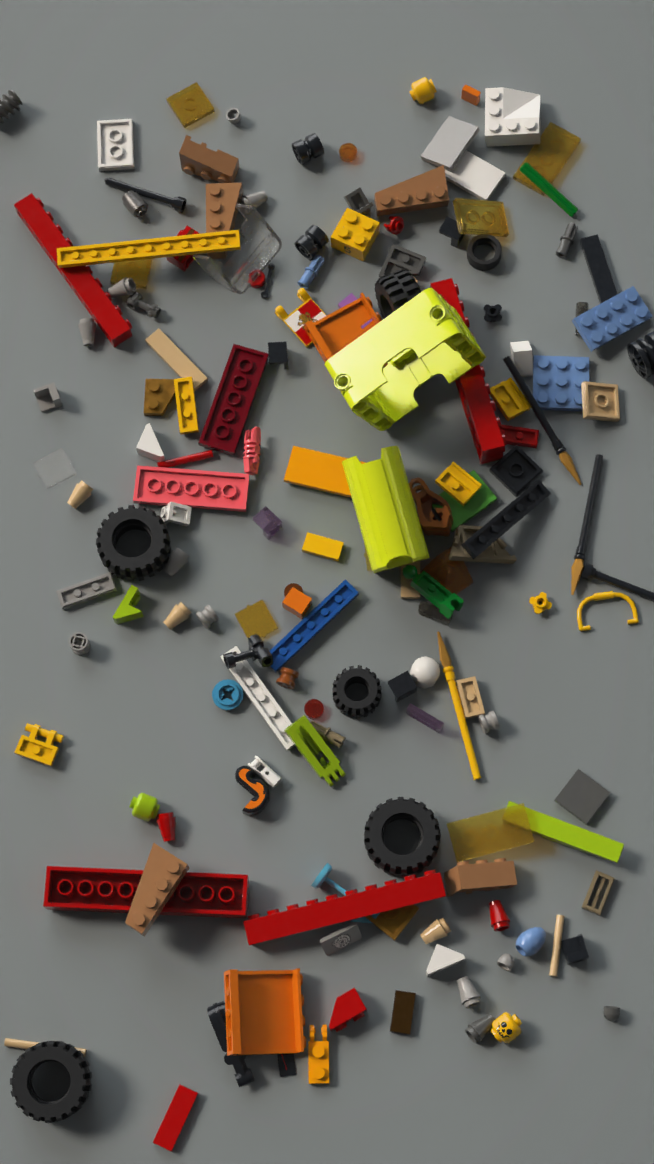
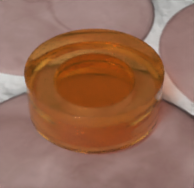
M351 143L343 144L339 149L340 158L345 162L355 160L357 157L356 146Z

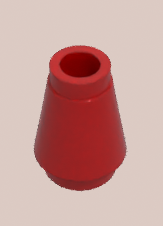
M173 812L157 814L158 819L156 821L163 841L175 840L176 817H174Z
M491 901L489 903L491 927L494 928L495 932L510 928L509 923L511 921L501 901Z

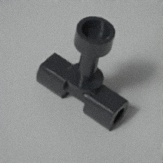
M257 634L248 637L249 651L233 655L232 652L223 654L227 669L234 668L237 662L252 658L253 661L258 659L262 667H269L273 664V656L268 648H264V643Z

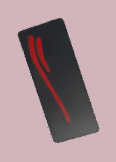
M277 1054L280 1077L296 1075L294 1054Z

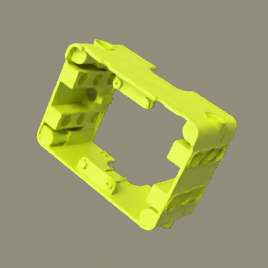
M427 288L333 355L324 365L334 380L335 387L340 390L352 412L379 431H384L419 406L414 398V392L418 387L439 374L443 375L448 383L451 384L470 369L482 363L486 356L457 310L433 288Z

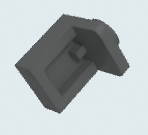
M360 187L344 196L349 208L360 214H367L370 212L369 208L373 206L372 202H368Z

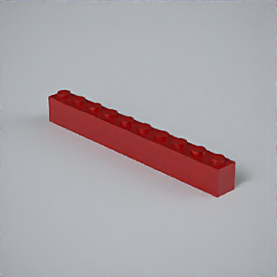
M31 193L15 203L14 207L19 217L115 348L132 337L131 329L133 327L128 319H123L121 316L123 313L118 305L114 306L111 301L113 300L107 291L104 293L99 279H94L91 275L93 272L89 265L66 268L58 267L57 248L73 247V244L68 237L64 238L62 235L63 230L59 224L55 225L53 223L54 218L49 211L45 212L43 209L44 204L40 198H35Z
M434 869L424 872L422 877L417 878L416 874L406 876L403 882L397 883L396 879L384 882L385 886L377 888V884L366 886V891L358 893L357 889L346 891V896L338 898V895L334 894L326 896V901L318 902V899L306 901L307 906L299 907L298 904L286 906L287 911L279 912L278 908L267 911V916L260 917L259 913L247 916L248 920L243 921L248 944L252 945L445 897L446 892L441 873H436Z

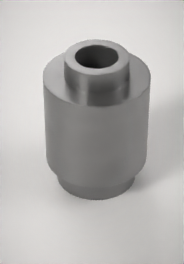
M131 190L124 194L122 197L123 205L134 217H142L147 213L148 205L137 192Z

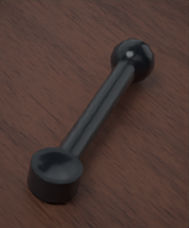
M273 263L268 265L269 271L264 291L261 292L262 299L268 298L267 290L272 270L275 268Z

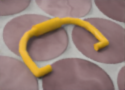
M613 591L594 593L592 596L585 598L577 609L579 630H591L590 625L583 626L582 609L589 601L613 599L614 597L626 600L630 604L634 618L627 620L628 625L639 622L636 606L630 597L623 593Z

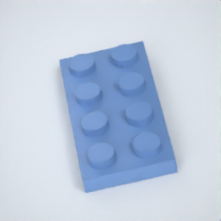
M632 286L575 317L572 322L592 352L650 320L653 316L635 287Z

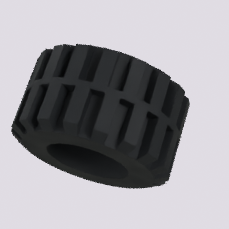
M358 665V668H354V666H350L349 670L345 668L342 670V674H338L336 681L334 680L332 691L335 706L341 710L342 714L346 713L350 718L356 716L357 719L362 715L367 717L368 713H373L380 704V680L367 667L362 669V666ZM360 683L368 688L369 694L361 701H353L346 696L345 690L351 684Z

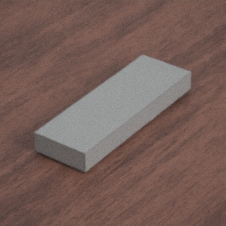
M109 572L57 590L56 592L61 607L64 610L116 592L117 588L112 574Z

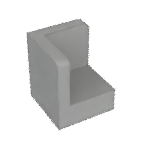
M54 382L33 390L41 412L62 406Z

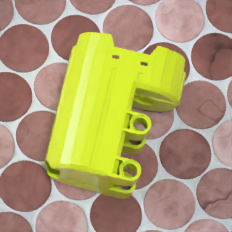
M398 446L381 448V459L364 464L358 460L357 456L342 461L374 574L429 559L428 549Z

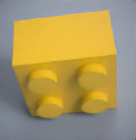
M347 208L331 235V247L364 261L380 232V222Z

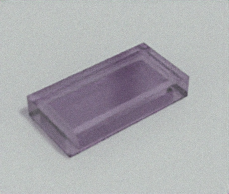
M409 704L406 712L408 716L438 733L442 731L444 727L442 721L413 704Z

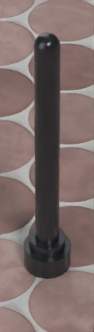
M106 178L104 181L107 185L125 191L132 190L141 196L172 205L175 211L183 212L186 207V198L180 196L178 198H171L112 178Z
M585 564L581 574L582 578L587 580L595 578L654 601L653 592L598 572L596 568H593V565Z

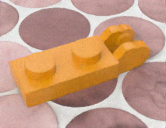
M310 1025V1041H308L309 1084H329L327 1025H322L321 1028L323 1041H315V1027Z

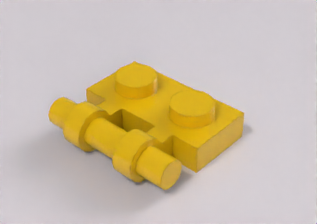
M27 723L25 731L31 732L30 736L21 735L14 753L52 767L59 750L58 747L53 746V742L62 743L64 736L57 734L58 732L55 730L49 731L41 728L40 725ZM37 736L47 738L46 742L36 740Z

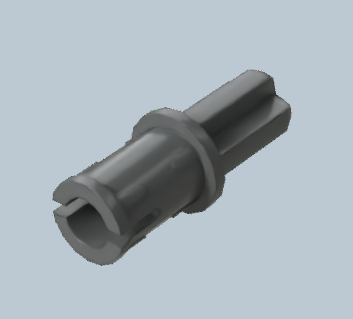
M569 223L564 235L560 237L561 242L556 251V255L560 258H566L570 246L574 244L573 239L578 229L575 223Z

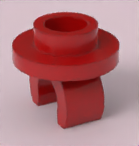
M390 216V224H384V227L387 231L397 235L404 228L403 219L399 216Z

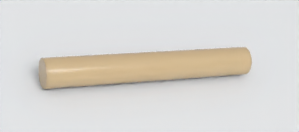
M556 915L549 976L557 977L565 917L563 915Z

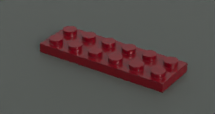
M233 344L199 439V446L235 455L269 358L268 353Z

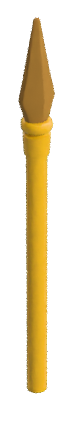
M438 631L440 661L449 685L473 779L478 780L481 779L458 693L454 667L451 665L450 655Z

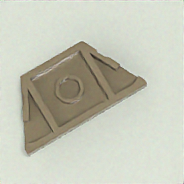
M459 525L457 527L449 560L514 564L517 558L515 555L510 556L505 549L507 545L500 538L473 560L461 544L483 526Z

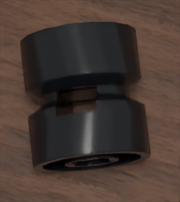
M316 133L306 136L304 141L300 139L292 143L294 155L301 165L311 161V157L317 158L324 154V148Z
M311 225L305 231V236L302 235L294 245L305 258L311 260L318 253V249H322L329 242V239L322 229L316 225Z

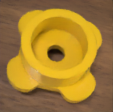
M544 592L529 599V603L532 604L536 614H541L546 609L549 610L552 607V603L546 598L547 594Z

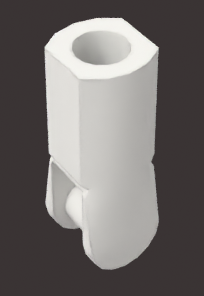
M255 756V760L247 765L274 789L281 782L282 778L258 756ZM260 765L264 766L261 772L257 770Z

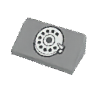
M354 922L320 939V944L328 956L360 940L362 935L357 923Z

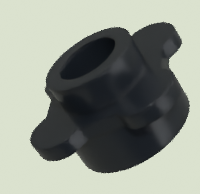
M485 305L484 320L487 322L501 321V305Z

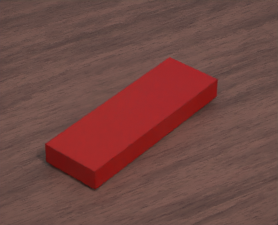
M501 424L499 429L501 435H505L507 444L537 449L539 430Z
M179 1084L154 1138V1144L172 1152L199 1093Z

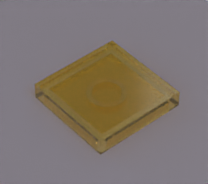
M197 82L166 98L168 105L184 128L215 112L214 107Z
M153 259L115 262L110 283L115 285L126 277L134 280L136 288L147 289Z

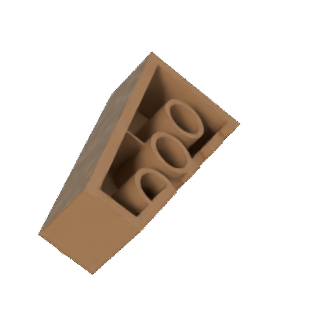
M444 165L376 192L374 195L376 215L384 216L448 206L449 194Z
M153 843L125 921L126 925L145 937L189 870L188 864Z

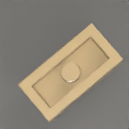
M476 677L456 680L465 719L478 717L481 714L485 715Z

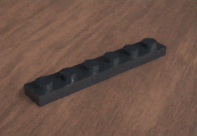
M538 479L461 544L462 547L474 560L551 493Z

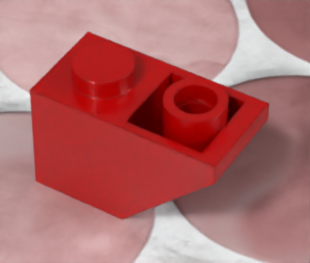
M355 987L336 998L329 1024L331 1031L336 1030V1032H339L347 1027L346 1023L353 1019L356 1022L365 1016L364 1012L367 1009Z

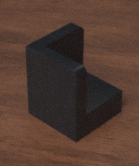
M447 216L439 229V233L451 238V246L458 248L466 233V225Z
M269 342V364H284V369H288L287 342Z
M408 671L388 681V685L395 695L396 702L417 692V686Z
M582 934L562 940L561 945L567 965L589 958Z

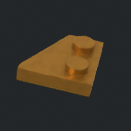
M146 379L144 416H163L165 414L168 404L174 399V379Z

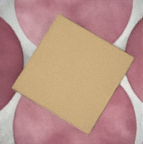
M586 381L581 383L583 419L618 422L620 420L618 385Z

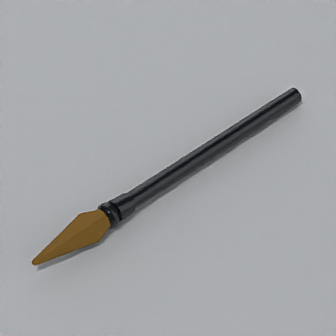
M510 356L505 357L503 361L552 442V446L556 454L559 455L561 463L581 485L572 458L556 436Z
M597 454L595 457L579 544L574 556L575 561L571 567V595H574L584 569L586 542L603 455Z

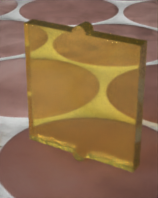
M263 600L251 606L247 605V608L235 613V617L247 638L255 634L259 635L260 638H265L267 634L278 629Z

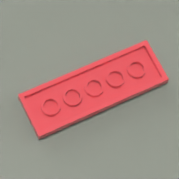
M137 465L133 503L165 506L169 502H175L192 508L246 512L250 474Z

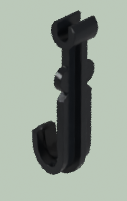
M222 1001L214 1003L207 1008L222 1051L227 1052L225 1003ZM226 1053L224 1061L228 1065H233L236 1072L234 1075L239 1087L255 1081L251 1069L247 1068L244 1060L247 1055L227 1056Z

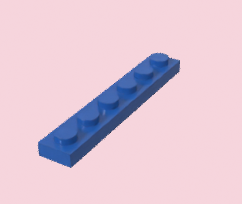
M345 579L270 650L273 656V664L270 667L277 673L359 595V592Z

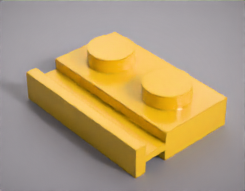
M511 377L490 388L491 394L489 395L507 421L530 410L531 406Z
M454 461L435 480L439 487L463 507L482 487L481 483Z

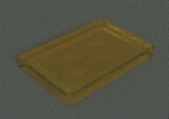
M455 198L453 200L459 234H489L497 237H507L509 235L503 202Z

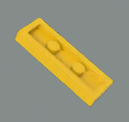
M193 378L174 379L180 434L199 432Z

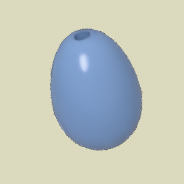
M533 927L521 933L516 940L517 951L525 957L536 954L545 942V930L541 927Z

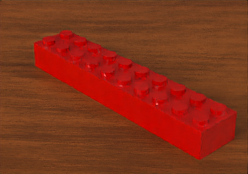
M450 278L431 283L430 288H433L457 310L467 328H469L468 317H464L463 311H465L463 301H459L458 298L459 288L457 284H454L453 279ZM476 365L456 379L455 383L480 464L500 460L503 457V452H505L507 442L505 435H501L499 429L501 428L500 419L494 413L496 411L494 400H490L489 394H491L489 384H485L484 368L483 366Z
M47 866L43 907L47 910L129 913L144 870ZM187 872L159 915L247 919L248 875Z

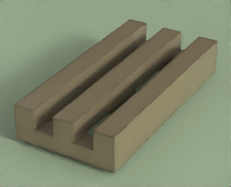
M596 870L581 908L600 916L615 878ZM600 876L602 877L592 904L589 906L587 905L597 878ZM607 879L609 880V883L605 890L600 906L598 909H596L595 905L601 893L604 882Z

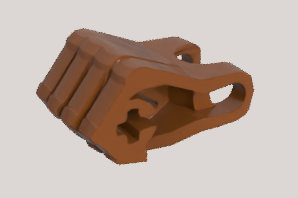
M421 478L411 479L409 486L418 509L420 525L425 535L450 536L454 519L447 501L440 495L432 492ZM416 483L421 484V485H417V486H415V487L413 488V485H414V484H416ZM432 503L443 507L435 508L440 521L436 520L432 512Z

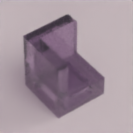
M266 506L253 517V521L263 530V535L268 540L282 528V521Z

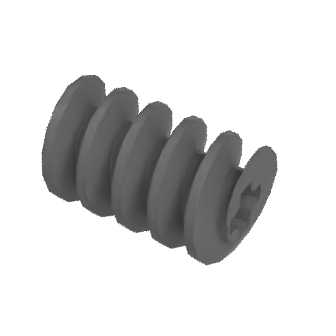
M12 89L8 90V95H2L3 99L0 98V122L2 124L4 123L2 117L9 119L8 113L15 115L13 109L15 108L20 111L19 105H23Z

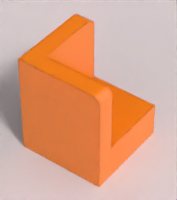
M292 587L283 600L282 606L287 611L303 619L312 605V598Z

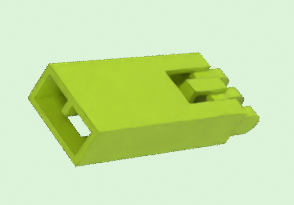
M305 715L301 716L284 730L318 777H323L330 787L334 785L332 780H330L331 776L336 782L340 780L336 772H339L342 777L346 775L339 766L340 761ZM322 751L329 762L326 763L323 757L318 761L315 755Z

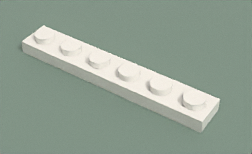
M237 646L226 652H232L233 655L241 653ZM248 661L237 662L236 667L229 669V671L286 751L290 750L295 745L284 730L292 724Z

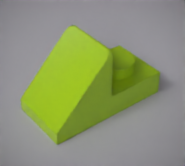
M130 586L112 618L116 624L144 617L141 610L133 607V605L136 606L141 597L137 587Z

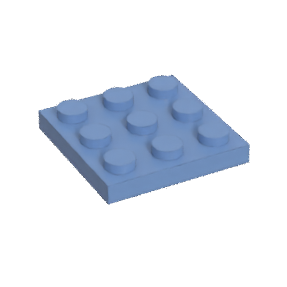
M534 355L532 395L540 409L583 412L581 383L584 381L589 382V357Z

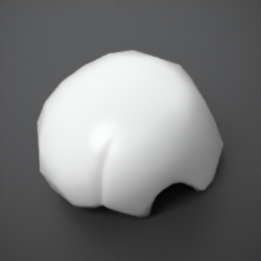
M424 656L418 658L413 663L410 675L416 686L421 688L432 687L438 680L440 668L433 658Z

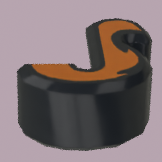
M241 766L236 770L235 779L254 796L243 808L242 812L248 816L257 815L266 808L270 801V791L265 782L260 779H253L256 775L251 767Z

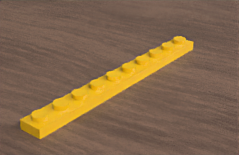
M239 230L57 248V263L59 268L241 250Z

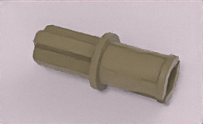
M315 721L310 722L324 741L326 740L338 748L342 747L344 744L342 742H345L346 737L333 732L330 727L326 728Z

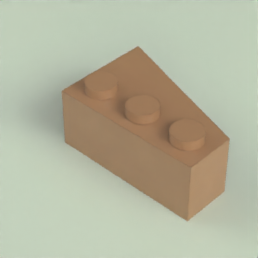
M185 136L179 152L182 171L188 175L201 176L205 180L211 179L219 183H234L240 168L239 158L219 149L215 152L206 148V143L202 142L200 145L191 141L190 136Z
M506 858L495 859L491 863H488L487 860L476 861V864H469V861L458 862L457 866L444 872L447 897L460 892L471 894L472 891L484 890L486 892L508 889L517 885L514 861H506Z

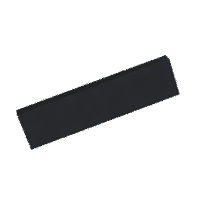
M597 234L581 238L580 244L601 304L617 295V291Z

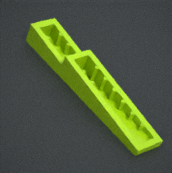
M511 801L508 802L502 818L505 824L542 836L544 839L617 864L624 848L623 843Z

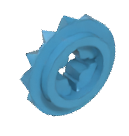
M222 680L215 685L212 691V698L215 705L222 710H232L243 701V690L234 680ZM223 690L228 693L233 691L231 694L232 700L228 698L223 699L225 696Z

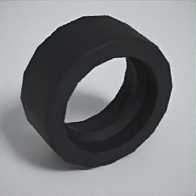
M480 234L470 240L467 247V259L473 268L480 271H488L494 269L500 262L502 246L494 236ZM481 244L489 245L495 250V255L488 261H482L474 256L475 247Z

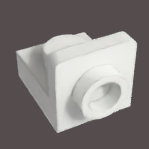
M169 502L161 510L164 524L171 522L187 527L190 524L192 507Z

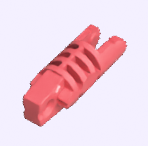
M257 426L251 430H246L244 436V472L250 475L258 474L260 462L261 429Z

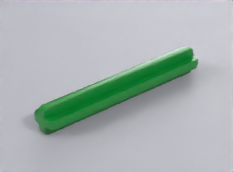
M526 162L521 166L520 171L570 217L576 214L578 208L529 163Z

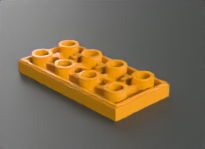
M293 446L284 482L352 498L342 461L348 458Z

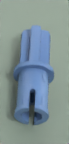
M316 255L309 267L305 268V273L298 281V285L301 288L308 289L314 277L318 276V271L325 262L322 256Z

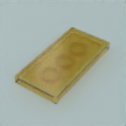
M550 122L540 137V144L533 146L514 174L513 179L544 196L545 193L520 171L521 166L526 162L529 163L552 184L581 142V138Z
M524 803L446 823L457 862L535 842Z

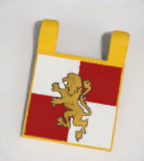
M301 288L297 291V296L304 303L289 315L282 306H278L275 308V314L289 327L305 347H308L313 342L305 331V323L310 320L314 323L327 315L312 300L307 291Z

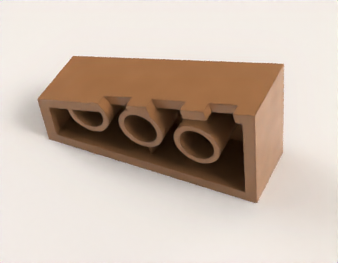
M242 183L206 184V233L231 231L234 229L240 207V199H242L243 195ZM228 251L207 253L208 259H226Z

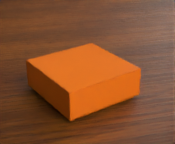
M464 85L461 99L477 106L480 102L481 92L468 85Z

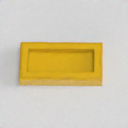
M307 532L302 552L339 561L344 542Z

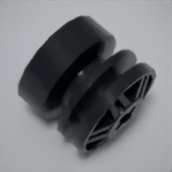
M653 331L645 335L644 340L639 338L627 345L629 359L636 372L644 379L654 374Z

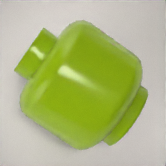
M140 793L137 797L133 796L129 808H132V815L148 822L151 819H155L160 804H157V798Z

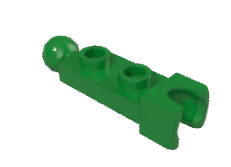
M406 565L403 568V576L406 579H413L410 585L439 608V612L446 618L451 619L454 610H461L464 601L456 593L452 594L425 571L418 574L417 568L414 565Z

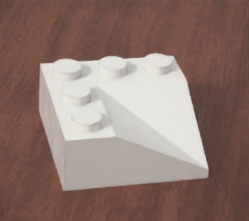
M504 87L485 88V140L487 147L540 144L541 95Z

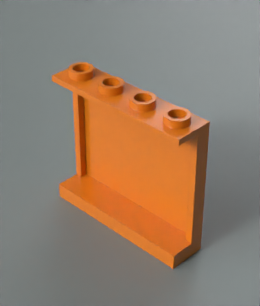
M363 292L360 293L359 299L314 323L312 320L305 323V331L324 362L382 321L380 314L374 312L370 298L365 297ZM372 318L373 321L362 329L361 326Z
M300 968L294 970L238 971V969H231L224 972L227 1056L298 1054L304 1052L306 1037L303 1036L305 1017L302 1015L304 996L301 994L303 976L300 974Z

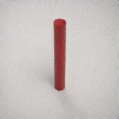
M212 450L157 462L158 467L169 468L211 458L213 453Z

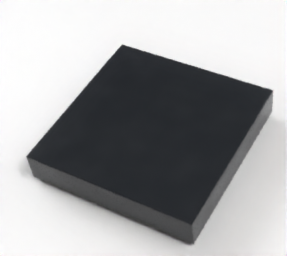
M517 445L489 469L515 497L543 472Z

